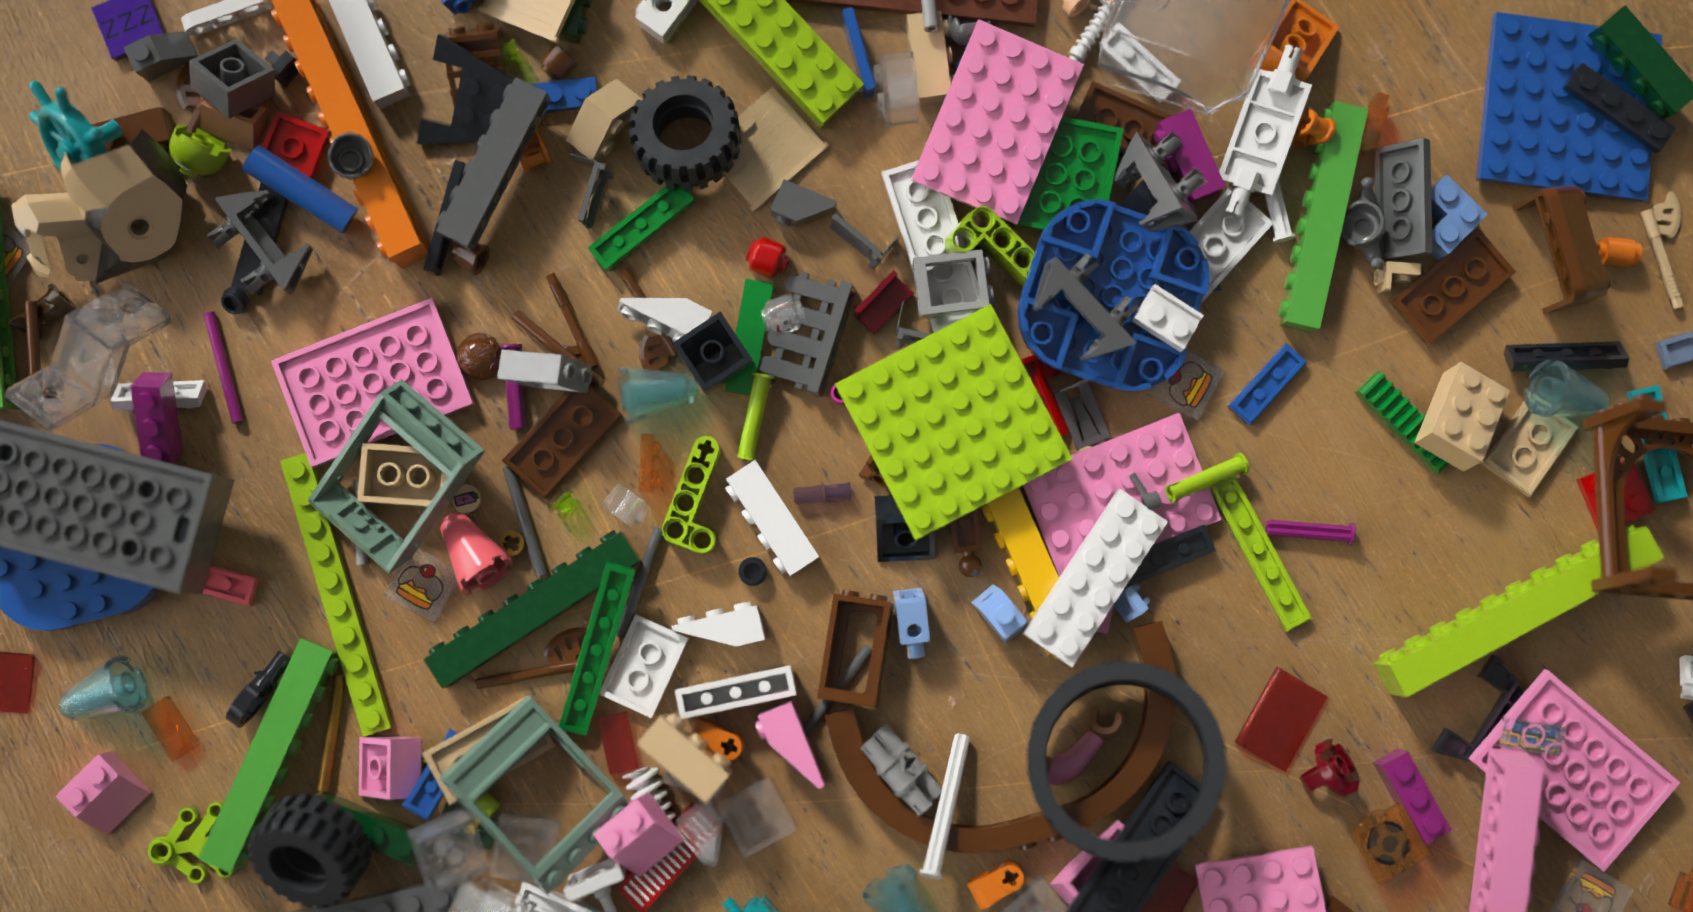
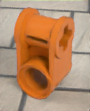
M1312 109L1304 110L1291 146L1300 148L1328 142L1335 133V121L1331 118L1318 116Z
M538 127L520 160L525 173L530 172V168L553 163Z
M696 717L690 734L692 735L696 732L709 743L706 748L714 755L720 752L728 760H734L743 753L745 740L742 735L724 728L713 721ZM733 739L735 740L734 746L738 747V749H734L729 753L727 752L728 746L724 745V742Z
M1005 861L988 871L974 876L966 882V885L979 909L983 910L1018 890L1024 882V876L1018 863ZM1006 870H1010L1011 873L1017 872L1014 875L1015 881L1003 880L1006 877Z

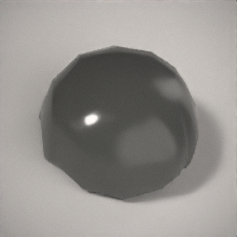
M949 15L948 30L951 39L961 46H967L977 21L961 20Z
M347 132L333 139L328 150V161L331 169L341 178L355 180L369 172L373 165L374 154L370 142L362 135Z

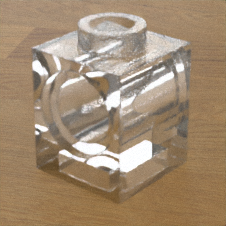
M619 482L601 504L603 508L630 527H633L635 523L640 525L649 513L646 510L649 504Z

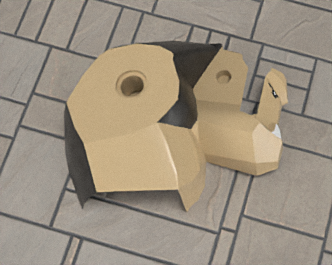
M141 128L137 137L129 145L72 166L65 152L61 162V176L68 193L24 195L11 205L15 226L26 237L30 251L27 259L36 275L49 278L48 275L51 269L42 239L46 236H51L58 239L66 271L74 276L77 281L94 280L98 284L164 259L175 245L184 215L187 184L169 154Z

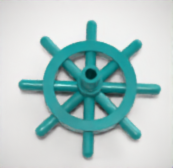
M33 80L29 83L30 90L42 106L39 111H31L29 118L38 125L43 143L53 159L52 164L56 169L61 171V162L65 152L72 166L107 153L108 150L105 144L123 136L122 129L115 120H110L100 127H93L88 119L70 103L67 90L64 87L59 86L55 88L56 100L52 101L39 81Z

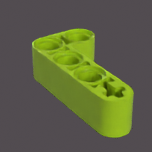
M986 206L977 207L968 213L947 235L945 249L948 253L968 252L979 244L1009 275L1024 287L1027 272H1029L1035 252L992 209ZM975 215L983 218L984 228L976 225L974 221ZM956 235L962 236L965 239V248H960L956 244ZM996 235L1004 239V248H1000L995 243ZM1016 255L1023 257L1025 261L1024 268L1016 264Z
M702 436L695 441L662 526V534L667 541L701 554L710 553L717 544V538L713 531L694 523L721 453L720 445L711 436ZM709 442L712 449H714V453L706 455L705 462L710 464L709 468H706L700 463H694L696 458L700 461L702 460L703 452L700 450V447L707 446ZM695 469L703 470L704 480L700 484H692L689 479L691 471ZM684 496H691L694 500V506L690 511H682L679 507V501ZM673 523H681L684 529L682 536L677 539H673L669 535V527ZM700 533H707L711 538L710 545L705 549L698 548L695 542L696 537Z

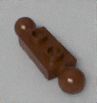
M976 509L949 523L953 554L963 553V557L959 561V570L966 577L978 575L982 568L980 559L974 555L975 550L983 549Z

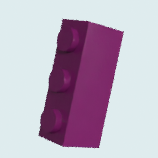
M1190 108L1159 121L1154 128L1156 131L1154 132V139L1157 145L1170 131H1174L1181 138L1180 141L1184 143L1172 155L1167 156L1165 163L1171 174L1174 173L1178 183H1180L1181 179L1196 167L1204 175L1203 178L1207 180L1195 192L1188 195V201L1194 204L1220 193L1226 186L1192 109Z
M142 372L130 386L140 455L174 464L183 453L172 373Z
M1396 749L1372 762L1415 840L1428 844L1452 831L1408 751Z

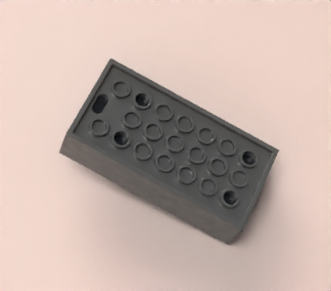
M0 420V546L177 593L202 594L235 480Z

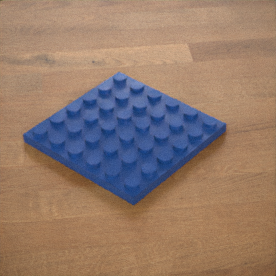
M1496 12L1492 15L1476 180L1538 189L1576 185L1579 189L1583 190L1585 195L1641 203L1647 201L1652 151L1562 89L1576 67L1583 62L1649 108L1645 100L1631 89L1630 83L1624 76L1613 69L1610 60L1603 52L1598 51L1594 47L1588 34L1597 27L1596 25ZM1650 33L1662 46V35Z

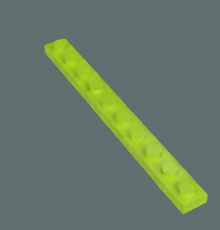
M306 453L281 460L282 470L362 736L365 737L393 728L333 525L308 502L309 497L319 484L316 469L310 466Z

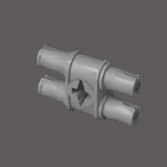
M886 723L872 735L871 739L861 746L860 750L877 768L876 774L878 776L881 775L895 791L894 795L902 797L916 812V815L920 816L932 805L931 801L941 794L942 788L927 771V764H923L910 749V744L902 742Z

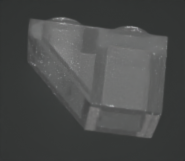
M700 799L676 819V822L679 824L676 829L686 842L690 839L697 849L694 852L698 859L704 865L709 863L714 868L720 858L724 817L710 799L706 803Z

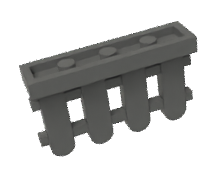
M801 272L800 276L791 275L785 281L786 289L794 294L792 303H780L777 306L776 313L782 320H787L789 323L784 325L783 330H781L782 333L778 332L777 329L769 332L768 342L773 347H776L777 350L774 357H763L759 362V368L763 373L774 376V379H771L772 382H775L777 377L795 382L794 388L803 390L805 385L808 386L807 391L812 395L823 397L857 290L853 284L841 281L838 288L836 287L837 282L829 279L828 284L810 280L809 273ZM802 297L821 301L819 311L800 306ZM830 304L834 305L831 315L827 314ZM794 323L813 329L810 338L791 333L792 330H786L792 329ZM821 331L825 332L822 342L819 341ZM785 350L804 355L802 365L784 361ZM814 358L816 359L814 368L811 369L810 365L812 359Z

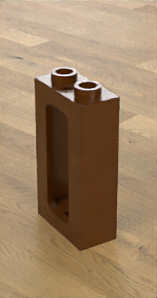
M842 590L841 595L833 594L817 695L818 699L873 708L879 707L894 604L887 601V596L871 594L870 599L859 597V592ZM852 611L874 613L877 617L867 685L863 693L840 690L838 687L849 614Z

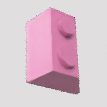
M407 736L359 737V796L388 800L407 798L421 776V758L423 756L421 738Z
M111 751L98 754L56 795V798L76 818L108 835L152 792Z
M650 792L636 798L593 834L612 860L638 876H642L685 840Z

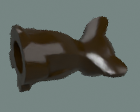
M52 283L48 285L47 293L37 300L39 339L42 336L41 323L56 320L71 311L77 310L76 305L70 300L68 295L58 290ZM23 310L17 316L10 319L8 324L27 334L26 313Z

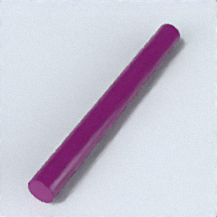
M214 311L206 312L203 316L232 424L243 422V417Z

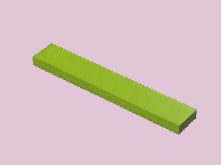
M1236 476L1210 486L1209 489L1219 511L1284 631L1288 632L1313 619Z

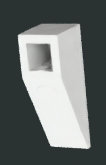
M621 298L616 309L621 312L620 315L623 318L632 322L637 320L647 325V329L658 335L663 333L673 338V342L708 320L712 313L711 310L687 298Z
M751 601L734 605L735 611L723 613L722 608L705 612L707 618L695 620L694 615L678 618V625L671 626L673 631L736 647L766 639L758 605L751 606Z

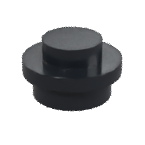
M231 286L223 292L221 304L230 314H242L250 308V299L241 288Z
M749 557L741 562L738 574L743 583L749 586H756L766 579L767 567L761 559Z

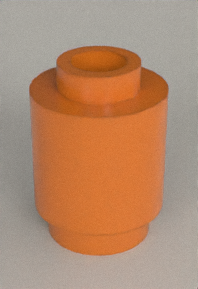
M1603 237L1596 244L1602 265L1629 268L1632 265H1638L1642 257V245L1635 242L1634 239Z

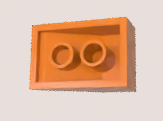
M1289 0L1246 65L1256 71V68L1274 72V69H1278L1285 45L1293 46L1290 58L1293 56L1295 47L1303 50L1294 75H1296L1297 80L1304 82L1340 26L1302 0Z

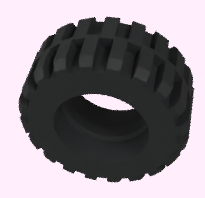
M687 75V79H680L679 76L671 77L672 81L664 83V80L655 83V89L651 90L648 88L642 93L643 101H636L633 106L634 113L630 115L629 135L637 162L640 163L641 169L646 175H651L652 181L659 185L665 182L668 189L676 190L677 186L683 187V191H692L694 186H700V189L708 187V182L712 180L717 183L723 178V171L726 173L730 172L734 166L733 160L738 159L740 153L741 131L738 114L735 111L732 99L726 96L725 91L720 86L713 88L712 81L705 78L702 81H697L696 76ZM680 118H699L712 127L709 137L702 144L692 149L676 150L665 146L659 141L664 128Z
M295 794L275 802L253 831L248 843L249 859L253 863V870L256 875L260 874L262 877L261 881L266 886H271L274 889L273 892L277 895L287 897L288 901L292 903H302V906L312 907L314 905L317 908L331 907L347 899L368 868L371 858L370 839L368 834L363 833L364 827L362 824L356 822L353 819L354 815L348 810L346 812L340 808L341 805L334 801L332 803L325 801L326 798L321 796L311 797L310 794H300L297 796Z

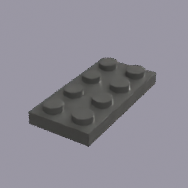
M1420 138L1375 148L1376 205L1382 211L1386 221L1385 232L1380 240L1383 262L1432 254L1430 139Z

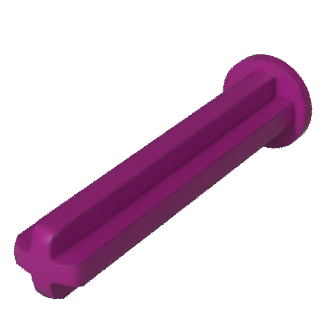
M523 344L500 346L501 350L520 351V348H523ZM505 381L510 430L526 429L523 386Z
M1268 520L1266 522L1265 531L1269 536L1347 542L1349 546H1352L1355 540L1354 523H1350L1349 526L1280 520Z

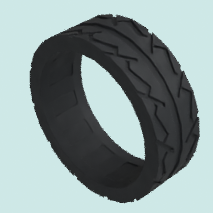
M1136 661L1100 664L1086 668L1064 681L1045 700L1034 720L1027 746L1028 777L1035 800L1049 824L1069 843L1083 851L1114 861L1148 860L1169 854L1189 842L1209 822L1221 799L1227 774L1224 739L1218 721L1205 700L1183 679L1162 668ZM1112 685L1137 686L1152 690L1169 699L1185 714L1193 725L1202 749L1204 762L1202 784L1193 806L1187 815L1171 830L1156 838L1141 842H1116L1100 838L1082 829L1066 815L1056 801L1047 778L1045 764L1047 744L1052 730L1063 712L1080 697L1093 690Z

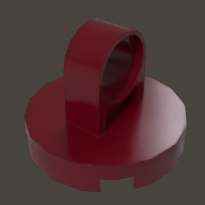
M1329 738L1316 745L1315 760L1317 766L1303 773L1300 776V780L1307 791L1315 790L1327 784L1335 794L1344 798L1358 791L1359 780H1353L1352 772L1356 771V768L1347 751L1340 743L1333 745V739Z

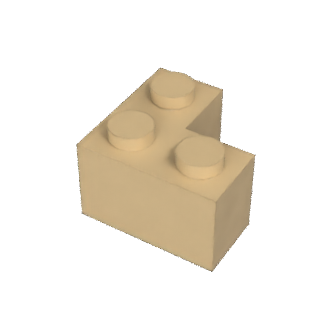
M618 79L611 81L585 98L566 141L589 159L595 160L600 155L606 156L614 147L615 142L612 141L614 136L622 130L624 125L629 124L630 115L634 113L633 106L636 101H642L643 99Z

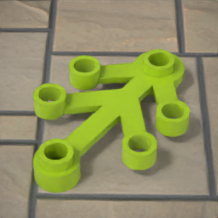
M217 801L211 803L207 808V814L189 840L177 842L187 825L195 823L199 818V812L195 807H186L180 810L178 820L168 834L153 839L149 844L148 856L150 860L159 866L173 865L187 875L191 883L197 884L204 881L208 876L207 868L201 864L194 866L180 854L191 852L199 858L208 838L206 835L218 817L214 814L213 808L215 805L222 808L224 802ZM186 811H190L192 813L191 821H187L185 819L184 815ZM162 845L168 848L166 856L160 852ZM208 864L216 870V873L221 878H228L235 874V872L226 874L222 869ZM195 869L201 871L202 876L200 879L194 877Z

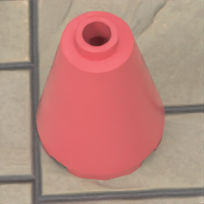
M453 512L443 519L440 530L459 588L463 594L471 595L473 594L471 589L477 587L481 591L488 589L508 574L506 567L508 565L513 567V561L510 556L465 513L458 514Z

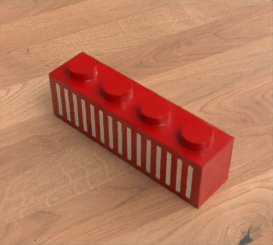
M703 801L697 806L692 802L680 814L684 819L675 827L685 839L681 844L642 876H638L629 869H626L624 879L621 880L622 883L617 887V890L639 912H644L725 829L726 824Z

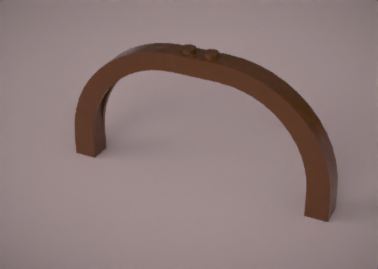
M1154 621L1130 628L1139 662L1162 668L1175 675L1174 662L1163 621ZM1144 688L1141 723L1130 751L1115 772L1100 786L1077 800L1060 805L1068 817L1081 828L1088 826L1122 806L1137 792L1152 773L1165 749L1173 725L1176 705L1166 697ZM853 706L825 714L838 762L857 795L886 824L917 842L929 845L935 818L923 813L917 816L916 812L898 796H895L880 776L876 774L877 772L870 759L860 750L864 744ZM1039 811L988 825H959L951 823L945 850L963 853H985L1018 846L1020 850H1026L1037 846L1036 841L1047 839L1048 842H1054L1064 837L1049 824L1043 812Z

